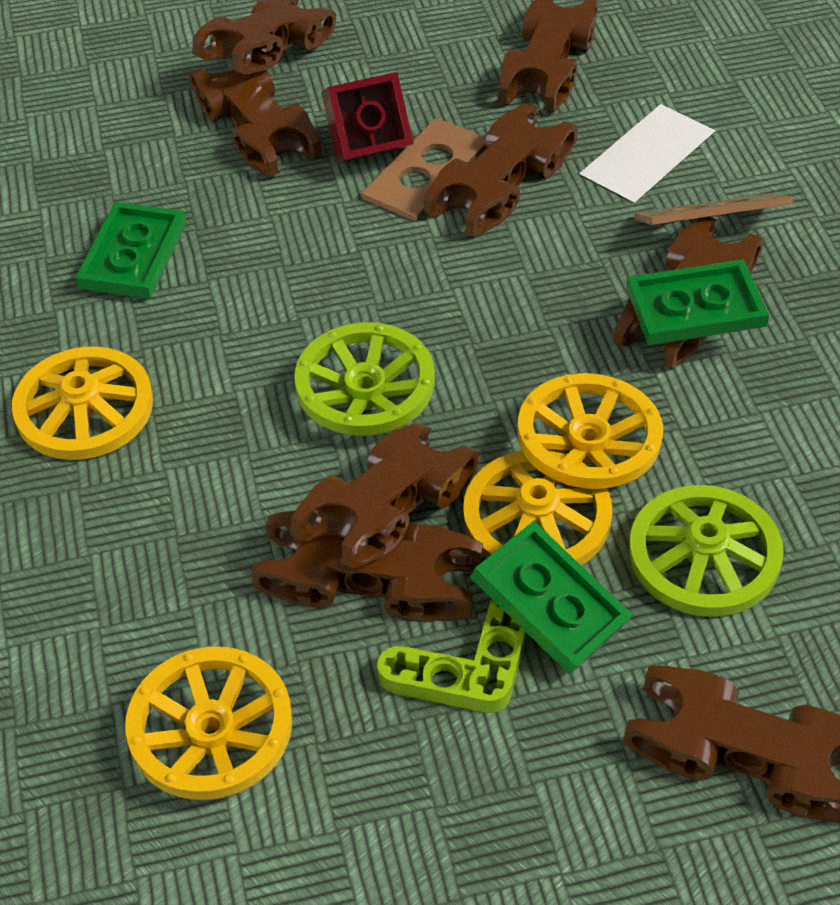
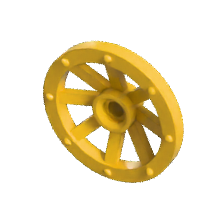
M105 347L73 348L44 359L29 370L21 379L12 399V414L22 439L41 454L65 460L95 458L127 444L143 429L153 407L151 383L142 365L121 351ZM89 366L106 367L93 374L88 372ZM74 369V371L66 374L65 376L59 375L65 371ZM125 375L133 382L136 388L105 383ZM42 386L55 388L51 392L34 398ZM103 398L133 401L135 403L130 413L124 418ZM57 404L42 427L38 429L32 423L29 416ZM98 413L113 428L97 436L90 437L88 416ZM68 415L75 418L76 439L53 437Z
M580 373L560 376L535 388L527 396L520 408L517 436L520 448L528 461L549 478L574 487L602 489L629 483L639 478L652 467L661 449L663 423L653 402L636 387L613 377ZM579 394L604 396L596 414H585ZM565 397L572 418L571 422L566 421L546 405L556 399ZM617 401L635 413L611 426L607 422ZM535 418H539L562 436L535 433L533 427ZM643 426L645 428V443L616 441V439ZM547 449L570 452L561 460ZM606 454L632 457L619 464H614ZM581 462H593L597 467H585L578 464Z
M522 451L509 453L493 460L474 476L464 497V526L468 536L483 543V557L485 559L503 546L489 533L516 518L520 523L515 535L532 521H535L581 566L591 560L605 544L612 520V501L607 488L556 489L555 487L559 482L548 476H545L543 479H533L527 471H537L538 469L528 461ZM549 451L561 460L566 456L563 453ZM583 462L578 464L579 466L589 467ZM511 475L520 488L493 485ZM482 500L512 502L481 520L479 508ZM593 503L596 512L595 522L590 521L565 504ZM556 520L563 521L584 534L585 537L576 545L565 549Z
M218 646L189 650L157 666L137 687L126 714V738L138 769L144 777L159 789L178 797L195 800L227 797L244 791L259 782L276 766L283 756L292 731V710L289 695L276 671L265 661L251 653L235 648ZM216 669L231 671L219 700H210L201 671ZM187 676L196 704L190 710L162 694L171 684ZM246 677L254 680L265 690V695L232 713ZM151 707L186 729L145 733L146 721ZM274 709L273 724L269 735L238 730ZM216 730L214 733L207 734L210 731ZM190 746L171 768L161 763L150 751ZM232 746L258 752L248 761L233 769L227 749ZM205 755L213 757L218 774L208 776L188 775Z

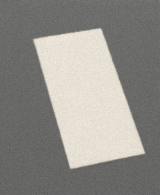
M660 104L579 174L635 203L716 130Z

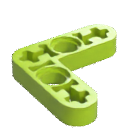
M491 599L474 660L405 646H394L387 648L378 658V679L381 686L393 694L484 713H495L503 710L511 699L527 633L513 619L511 620V628L504 626V613L506 612ZM495 642H505L513 648V652L509 656L501 658L491 655L487 649ZM398 664L406 666V669L402 670L399 676L392 675L391 670H395ZM420 668H423L422 682L417 681V676H420ZM441 671L451 672L457 677L456 683L446 688L436 686L431 679L433 675ZM490 671L497 673V688L493 690L492 695L483 693V689H486L488 686Z

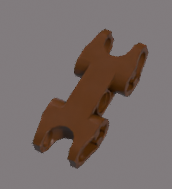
M261 0L255 4L249 16L236 21L220 16L203 25L193 37L192 54L204 60L217 58L233 60L231 69L245 75L265 71L278 63L282 52L297 45L311 50L320 46L330 37L335 29L336 13L323 7L316 9L297 7L299 0ZM325 20L324 25L321 29V22ZM212 34L213 37L210 38V45L204 49L206 39Z
M534 0L530 4L524 18L522 30L523 39L530 42L526 51L511 48L507 51L503 59L502 75L498 88V102L512 103L520 94L537 93L546 100L545 111L556 112L568 99L576 78L577 60L568 59L572 49L589 51L594 41L598 0H585L581 5L573 8H563L556 5L553 0Z
M201 67L188 71L190 85L203 113L211 121L228 116L236 126L232 130V137L239 154L250 166L265 176L271 177L280 173L277 167V155L288 151L299 152L309 159L322 155L321 140L306 111L297 103L281 109L272 99L275 96V87L267 70L247 75L234 70L223 74H211Z
M526 103L505 113L490 127L485 139L486 150L471 164L455 158L440 170L424 196V212L432 216H439L450 209H466L468 213L464 218L466 222L465 233L471 236L482 235L501 224L514 211L520 198L518 186L533 172L549 178L562 167L577 141L578 125L564 121L553 128L543 129L535 127L538 107Z
M711 216L701 217L685 228L676 238L669 250L666 267L676 270L744 259L750 274H752L762 252L764 238L756 234H750L739 243L727 244L719 242L713 238L715 234L714 225L717 219ZM630 297L614 332V343L622 347L629 346L638 338L644 337ZM708 336L667 342L664 349L665 358L662 364L672 369L679 366L698 351Z
M413 423L392 431L372 449L367 463L368 470L349 483L335 475H331L313 487L291 517L290 535L301 541H311L322 535L343 537L345 539L341 543L342 557L339 562L349 568H359L385 556L401 542L409 525L408 513L421 503L426 501L443 509L456 500L477 469L479 452L467 446H460L451 451H437L428 448L430 446L429 434L432 429L420 423Z
M295 511L278 512L268 517L266 523L268 539L274 541L277 545L288 547L296 552L286 559L263 560L254 564L251 572L253 587L263 593L286 600L295 605L316 608L332 605L337 591L385 598L384 608L390 615L403 620L424 623L457 621L470 618L472 615L473 593L467 591L464 587L448 583L440 578L452 571L473 570L482 563L483 543L470 536L441 526L409 524L401 542L385 556L359 568H349L339 562L342 557L341 543L345 538L337 535H322L311 541H301L291 536L290 531L280 528H291V517ZM452 550H464L470 554H461ZM267 577H272L281 581L271 580ZM445 602H455L460 605H451Z
M660 665L648 667L643 690L649 693L655 700L672 708L677 716L667 721L644 718L630 719L624 734L623 743L666 771L690 779H709L713 775L715 765L769 782L766 797L777 808L807 819L840 822V780L835 777L830 767L840 764L839 714L814 706L799 705L791 710L787 720L737 704L736 701L739 695L737 687L721 676L699 669ZM661 682H666L668 684H671L672 686L663 684Z

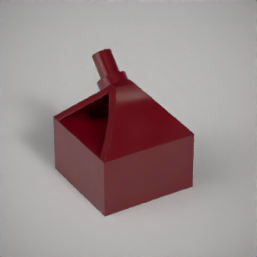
M398 72L329 86L321 92L337 163L399 150L414 144Z

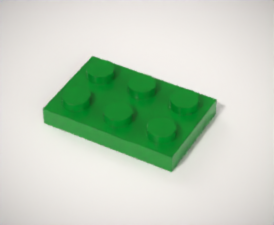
M114 202L75 277L78 289L151 299L187 223L185 211Z
M744 259L627 277L626 289L648 345L767 327L769 313Z
M532 521L479 564L470 576L569 675L627 624L633 615L535 521Z

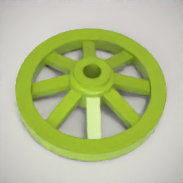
M374 322L348 324L320 335L300 355L294 375L298 401L310 418L332 431L357 436L386 433L409 423L428 405L435 386L434 363L425 345L414 335L403 329ZM370 342L366 362L356 363L346 345ZM384 344L404 352L384 369L379 366ZM334 351L346 372L345 376L318 365V363L326 355ZM416 364L420 374L419 379L391 382L410 365ZM311 377L340 390L314 393L310 386ZM411 394L399 405H395L386 398L389 396ZM351 402L346 413L329 407L330 405ZM376 408L380 411V413L362 415L365 409Z
M691 485L666 491L653 498L641 509L631 529L629 558L639 582L653 597L663 604L687 614L718 617L745 611L759 603L769 594L780 574L783 561V543L780 532L772 518L751 499L726 488L709 485ZM705 506L711 507L708 516L699 517L688 507ZM725 511L745 522L725 525L722 518ZM672 513L685 526L654 525L662 517ZM758 536L763 544L765 556L733 539ZM646 541L681 542L652 562L650 561L646 549ZM727 555L754 568L760 574L751 583L742 587ZM687 558L692 563L685 589H682L669 582L661 574ZM706 568H716L727 593H699Z

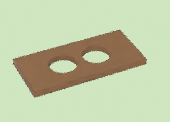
M435 118L413 140L414 144L406 147L361 193V199L416 222L425 213V194L440 170L450 162L438 165L430 164L424 161L422 156L430 150L442 149L452 154L451 160L459 158L471 164L485 149L486 137ZM411 172L424 173L430 178L428 184L419 188L406 187L399 180L402 176Z
M768 193L638 212L634 213V220L651 225L790 205L793 204V197Z

